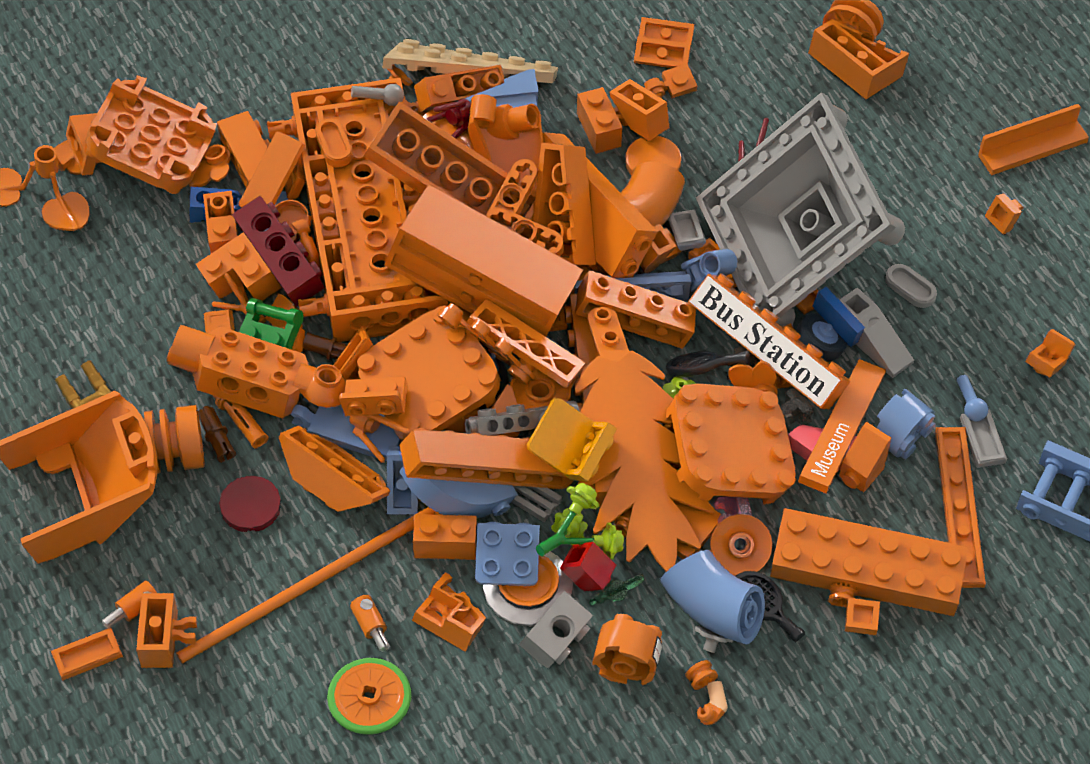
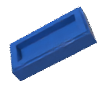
M825 286L818 291L812 307L852 347L859 342L865 327Z

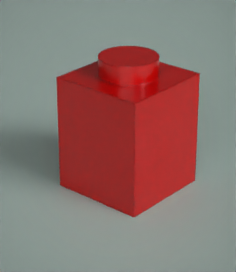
M586 542L584 544L572 545L560 569L581 590L594 591L603 590L608 585L616 564L594 542Z

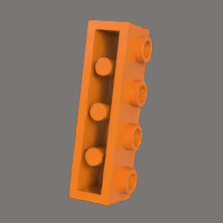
M590 270L578 287L575 314L588 318V314L593 308L599 306L609 307L617 314L621 329L681 349L685 347L695 332L696 308L690 303Z

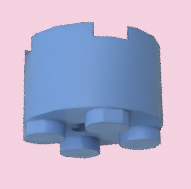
M903 389V396L894 395L877 415L880 419L877 429L892 438L889 452L897 458L901 456L906 460L916 449L914 443L921 435L926 438L936 424L933 422L935 412L907 389Z

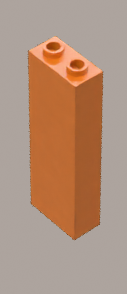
M543 133L544 143L575 146L564 134ZM586 157L595 260L612 278H633L658 231Z

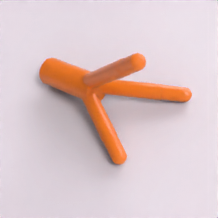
M226 273L224 278L241 304L214 301L212 306L241 311L246 315L248 298L244 286L237 287L231 276ZM261 315L258 322H266L265 317Z

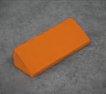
M276 132L239 201V207L242 208L260 195L266 204L272 201L275 205L306 144L281 132Z

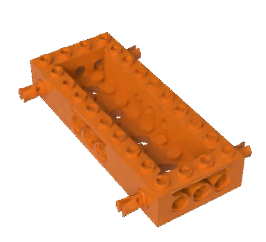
M401 77L291 93L292 119L286 121H267L269 139H272L276 132H281L285 135H294L298 141L306 144L301 154L316 246L319 253L320 268L323 273L322 279L325 293L321 298L298 299V305L304 317L323 313L327 314L330 317L333 337L337 338V342L351 341L361 327L365 328L370 338L390 335L421 315L435 310L437 307L448 306V300L387 266L379 268L373 265L377 261H386L400 227L421 197V194L364 157L365 152L395 106H389L381 99L351 97V87L385 88L389 84H397L403 89ZM404 96L401 103L422 117L427 113L420 112L418 101L410 103L405 100ZM331 118L340 121L351 143L353 159L344 167L330 166L322 154L316 139L315 128L324 119ZM361 171L370 173L367 177H358L356 174ZM370 215H375L379 217V219L374 222H369L365 220V218Z

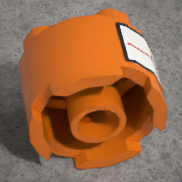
M616 614L614 620L606 622L601 627L592 665H597L600 668L599 675L609 681L627 684V679L641 680V684L646 685L655 676L662 648V631L657 626L645 625L644 623L634 621L627 614Z

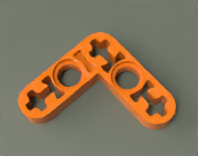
M520 159L514 163L486 216L497 221L502 217L504 224L512 227L511 230L516 233L523 227L530 228L533 234L528 240L534 243L537 242V245L545 249V243L537 240L539 233H541V240L546 243L555 240L557 248L551 247L548 251L560 257L564 251L562 236L550 228L519 215L538 180V171L535 163L529 159ZM526 169H529L531 176L525 175L521 182L522 187L519 186L518 183L521 179L519 171L524 172ZM509 192H516L520 195V198L515 204H507L504 201V196Z

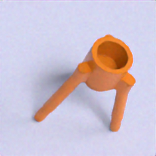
M380 414L363 415L360 417L350 416L349 422L355 426L352 433L365 443L381 463L385 462V458L365 433H374L381 423L403 434L409 433L407 428Z

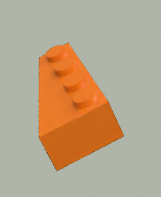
M541 143L533 221L558 232L562 236L564 251L560 257L574 265H596L586 148ZM541 233L538 234L537 240L545 243L547 250H550L551 247L557 248L555 240L546 243L541 240Z

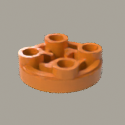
M656 136L648 141L641 137L635 140L627 149L626 168L630 175H632L633 169L641 163L660 162L670 165L679 171L681 167V153L679 148L667 138Z

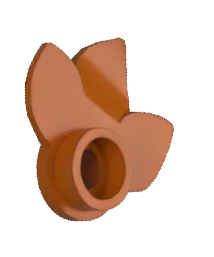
M220 144L208 147L189 186L203 187L211 180L219 182L225 178L230 170L228 163L231 160V154L229 150Z
M760 361L754 368L743 364L729 368V379L734 386L750 387L764 392L771 391L777 396L778 391L775 385L776 372L768 362Z

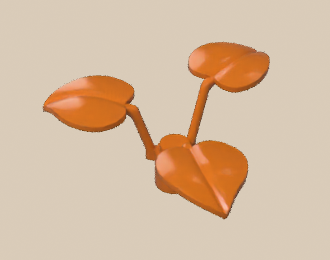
M68 140L58 144L55 148L48 145L38 147L34 152L35 162H30V168L23 183L21 175L15 170L0 168V207L11 206L19 201L20 191L26 189L36 170L37 174L42 178L51 179L57 198L48 200L43 205L42 217L45 223L54 229L65 231L80 230L87 224L90 210L86 199L77 192H69L61 196L56 180L58 169L60 171L67 169L68 172L75 175L81 174Z

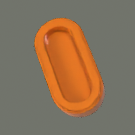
M331 118L320 121L316 125L315 132L325 161L333 167L348 165L353 159V150L342 123Z

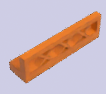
M486 299L469 317L467 321L469 325H472L476 319L483 321L491 328L487 335L492 340L497 342L500 337L504 338L515 347L512 353L566 388L574 386L586 364L489 299Z

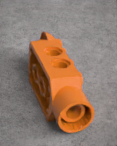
M180 325L168 358L169 365L193 373L198 391L282 419L292 413L300 394L317 406L329 408L340 405V394L345 393L346 381L337 367L330 364H322L317 368L310 366L303 353L222 326L209 333H205Z

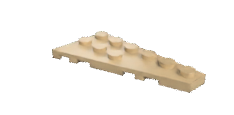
M411 39L403 40V42H400L384 56L382 66L385 69H392L393 64H401L406 67L407 71L424 70L425 67H431V71L434 73L448 74L501 65L504 77L535 69L536 81L543 83H553L558 71V67L551 66V63L547 61H535L534 64L525 62L524 58L517 56L503 59L498 58V54L492 52H483L482 55L473 54L472 50L467 48H456V51L445 49L446 46L442 44L419 45V41Z

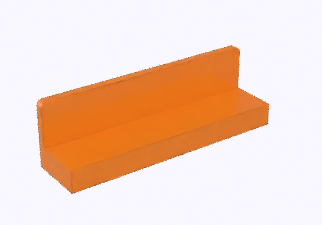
M1079 104L985 135L982 138L978 156L992 176L1087 143L1089 136L1077 121L1081 107Z

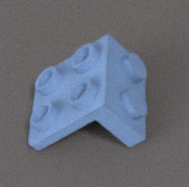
M478 523L476 582L480 585H536L538 582L539 560L536 546L539 545L540 525H532L530 523Z

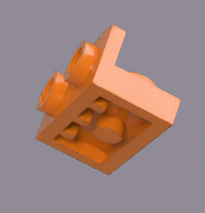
M405 377L346 380L345 393H341L339 397L345 416L360 417L363 415L405 413L407 381Z

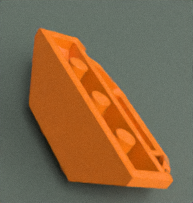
M296 426L280 433L279 440L292 479L302 485L304 490L313 493L324 501L329 508L339 512L372 504L389 496L390 489L386 487L383 478L337 444L317 434L308 433L301 426Z

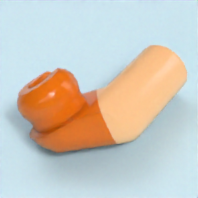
M714 681L707 685L710 701L703 708L699 707L697 710L698 719L705 725L715 724L727 711L728 706L723 684L720 681Z

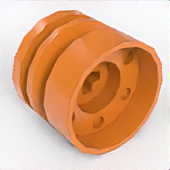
M197 405L177 407L175 421L169 422L165 409H160V423L156 424L153 411L144 412V420L150 429L156 447L157 474L161 473V459H165L168 472H173L174 458L180 457L184 470L205 467Z

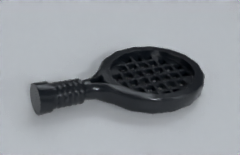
M711 351L691 352L671 359L666 364V370L668 374L675 377L695 376L724 365H749L750 354L748 351H743L737 354L721 356Z
M744 571L736 575L742 581L747 580V583L753 585L759 584L761 589L764 588L766 590L763 592L765 601L768 600L770 603L767 604L765 602L762 621H776L795 643L805 635V631L801 627H798L790 618H786L783 614V596L780 588L772 579L756 571Z

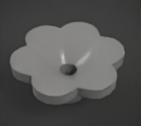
M695 626V631L706 638L703 649L708 652L715 653L719 642H733V640L720 636L704 626Z

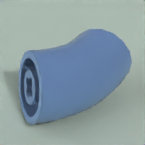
M710 550L690 555L671 567L661 577V584L677 605L708 630L746 645L757 636L765 609L764 593L761 587L742 581L731 574L721 565Z

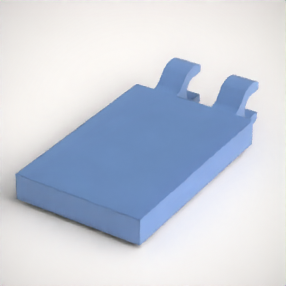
M341 404L337 407L329 408L319 406L316 414L302 405H295L291 416L294 417L292 424L308 428V433L317 434L340 447L377 458L365 443L352 433L355 426L349 422L350 416H345ZM382 423L374 433H365L383 455L385 461H387L389 446H399L401 443V439L397 437L395 431Z

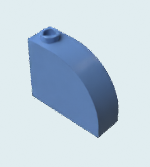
M404 466L399 471L411 491L425 505L443 515L477 516V519L490 514L499 516L510 509L509 504L518 495L512 485L406 477Z

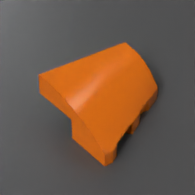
M445 572L432 587L428 598L415 611L412 621L466 652L482 628L486 617L478 608L471 604L470 598L465 592L458 594L447 586L452 581V577Z

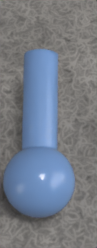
M967 375L959 376L957 383L966 400L964 407L965 415L974 422L985 419L988 414L987 403L977 398Z

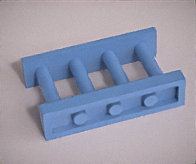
M1048 440L1038 463L1043 465L1045 470L1033 494L1022 491L1016 509L1020 510L1027 518H1038L1090 541V519L1072 512L1084 486H1090V458ZM1058 473L1073 479V483L1062 506L1044 499L1055 475Z

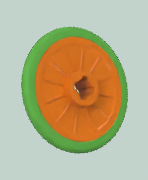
M363 658L345 665L333 677L328 689V706L335 720L347 730L359 734H377L391 729L406 715L411 702V688L407 677L396 665L378 658ZM364 693H375L374 698L370 699L364 697Z

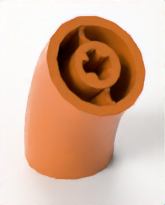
M644 162L633 169L627 186L620 193L653 227L659 224L663 225L676 208L684 188L685 178L676 168L665 163Z

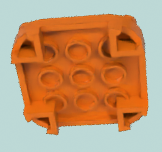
M136 76L135 80L123 81L117 78L112 83L111 89L97 115L92 119L86 138V153L92 158H97L113 168L155 187L165 189L171 194L179 193L182 188L192 181L211 143L217 123H213L206 113V106L198 102L194 109L145 86L147 78Z
M443 306L421 315L373 345L357 360L360 379L406 378L405 413L384 415V417L407 428L409 433L413 429L418 428L442 431L483 404L488 409L496 402L495 396L500 388L501 379L497 368L478 339L463 326L459 325L455 330L437 316ZM394 430L397 437L402 441L409 435V433L403 434Z
M689 384L682 386L666 409V420H672L681 464V468L676 474L680 483L685 481L692 490L700 494L698 499L710 501L713 496L762 498L764 505L774 503L795 483V465L784 415L778 404V397L775 393L771 391L764 392L750 387Z

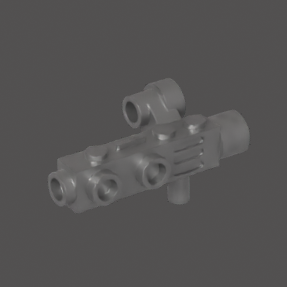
M566 401V403L579 411L576 401ZM524 405L506 406V412L496 413V409L478 410V416L466 419L465 430L467 434L480 433L487 436L529 430L528 435H523L522 438H531L548 406L524 409Z

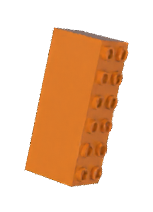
M430 185L426 187L400 227L384 264L388 268L472 314L486 299H489L545 337L550 332L583 269Z

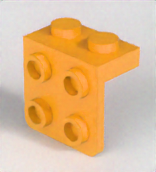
M554 398L528 441L527 449L570 480L589 481L597 473L599 461L604 452L612 446L613 436L617 428L609 422H594L561 398Z

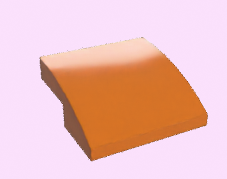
M642 17L634 63L674 68L688 63L694 24Z

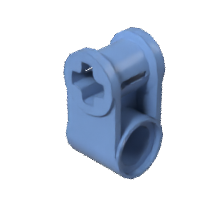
M721 249L706 252L682 263L681 268L686 270L687 274H690V291L695 292L707 274L719 276L720 273L725 276L732 274L737 268L738 261L732 250Z

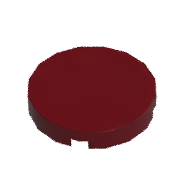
M245 476L237 478L227 485L221 493L219 505L222 518L230 527L240 532L253 530L256 532L264 530L274 523L280 513L281 499L278 489L271 481L259 476Z

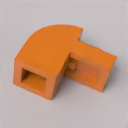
M661 224L654 226L658 232L640 264L645 273L655 270L660 264L673 259L682 252L677 247L673 235L667 228L664 229Z

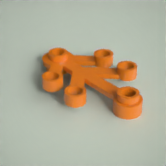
M451 302L448 306L444 305L437 316L444 323L455 330L459 325L463 326L483 346L487 347L490 353H494L497 359L508 364L510 368L507 371L518 381L525 385L530 380L534 381L536 376L532 372L535 368L521 358L518 361L511 354L515 347L504 338L500 337L497 342H494L487 335L491 328L483 321L476 319L472 325H469L461 318L464 312Z

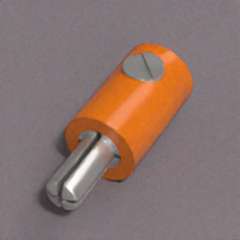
M145 580L115 602L117 609L102 620L104 626L111 628L123 618L130 621L139 615L142 593H157L154 587Z
M370 595L357 597L351 602L350 608L367 639L373 638L381 652L388 650L390 645L383 634L387 626Z

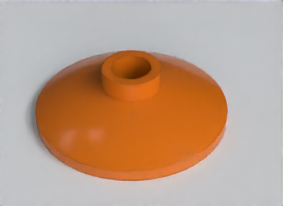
M736 514L727 517L717 525L711 537L710 548L721 565L736 576L744 571L757 572L765 566L772 552V538L767 527L759 519L746 514ZM739 538L745 541V546L741 550H737L734 546L735 541Z

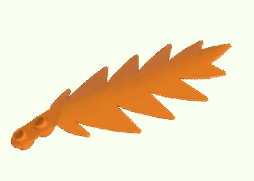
M595 307L588 314V323L599 356L582 373L575 387V393L579 394L595 383L580 412L594 422H609L617 430L613 436L612 446L604 452L599 461L597 473L589 481H579L578 484L584 483L591 486L619 469L599 509L593 533L598 534L606 528L607 523H612L633 506L626 535V561L631 562L648 546L655 560L667 572L676 563L677 540L697 550L701 549V544L692 526L672 500L710 514H714L715 509L708 501L698 499L700 494L692 490L685 481L680 483L676 474L677 470L667 463L681 465L675 434L658 423L673 425L672 420H666V409L671 404L673 398L648 377L652 376L664 380L665 374L640 354L629 351L614 310L609 307Z

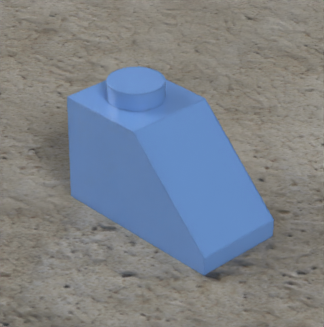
M389 446L387 453V487L390 489L389 496H387V514L415 515L418 513V497L411 491L399 472L404 466L400 446Z

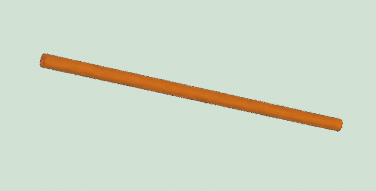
M427 507L417 514L435 515V511ZM415 515L196 641V644H190L176 652L177 657L182 664L407 534L414 529Z

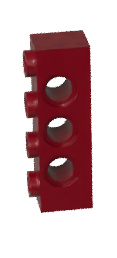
M260 195L232 214L241 230L245 233L296 307L299 306L298 299H309L325 288L319 279L323 276L322 271L315 261L308 263L306 257L309 253L300 241L297 243L293 242L291 238L295 234L287 222L280 223L277 218L281 214L272 201L266 204Z

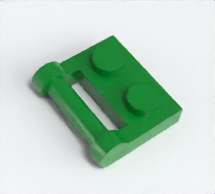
M251 298L247 303V314L239 332L292 349L303 322V312L294 308L287 310L267 305L260 299ZM261 315L286 321L287 324L285 329L258 321Z

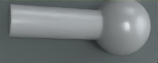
M389 84L385 88L352 86L351 97L381 99L389 106H396L399 101H403L404 91L397 84Z

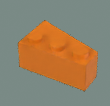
M831 19L814 30L808 54L862 97L868 99L903 76L909 53L903 50L897 53L886 48L885 42L878 40L875 43L862 37L863 32Z

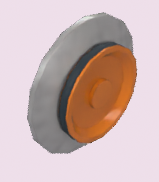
M549 552L543 557L539 555L538 582L536 585H483V591L487 604L498 617L513 625L532 627L536 625L564 591L571 596L573 581L560 569L563 561L554 553Z

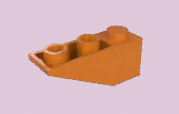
M501 65L425 77L414 86L420 112L422 113L431 111L434 107L457 102L463 98L504 83L505 78Z

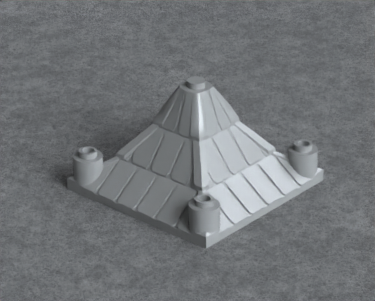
M822 92L696 197L719 249H730L737 257V268L732 273V276L740 293L744 291L756 300L754 305L763 311L766 308L779 318L777 323L782 327L790 323L793 325L795 313L792 307L796 306L808 294L825 283L828 278L834 276L866 248H869L876 241L888 246L899 243L905 233L904 222L887 212L853 145L849 141L844 130L848 119L846 112L833 105L829 97Z

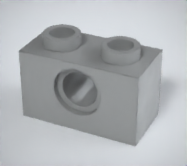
M564 591L519 645L546 668H549L554 662L560 665L572 651L567 647L571 641L575 639L579 643L590 630V627L586 624L593 615ZM552 627L560 628L564 633V638L556 636Z

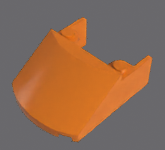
M117 391L108 393L0 440V460L9 470L36 460L40 468L48 474H55L71 467L85 511L21 538L22 546L38 564L57 558L94 541L102 544L154 492L158 465L152 434L136 407Z

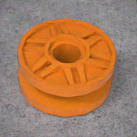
M834 0L823 18V24L834 19L863 32L862 37L875 42L877 35L883 29L884 24L881 11L870 0Z
M536 368L532 372L536 378L534 381L530 380L527 385L514 377L510 382L517 405H524V409L549 406L554 398H561L565 402L571 401V388L562 386Z

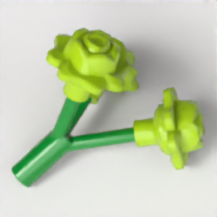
M579 483L575 488L569 486L566 491L571 494L572 504L563 513L558 512L555 514V522L551 529L557 533L537 545L536 552L543 557L562 544L573 545L594 542L613 560L615 554L623 550L624 536L622 531L616 530L615 525H612V523H607L601 535L584 538V531L588 528V525L582 521L583 515L581 511L583 509H596L599 507V503L596 501L597 493L595 489L584 483Z

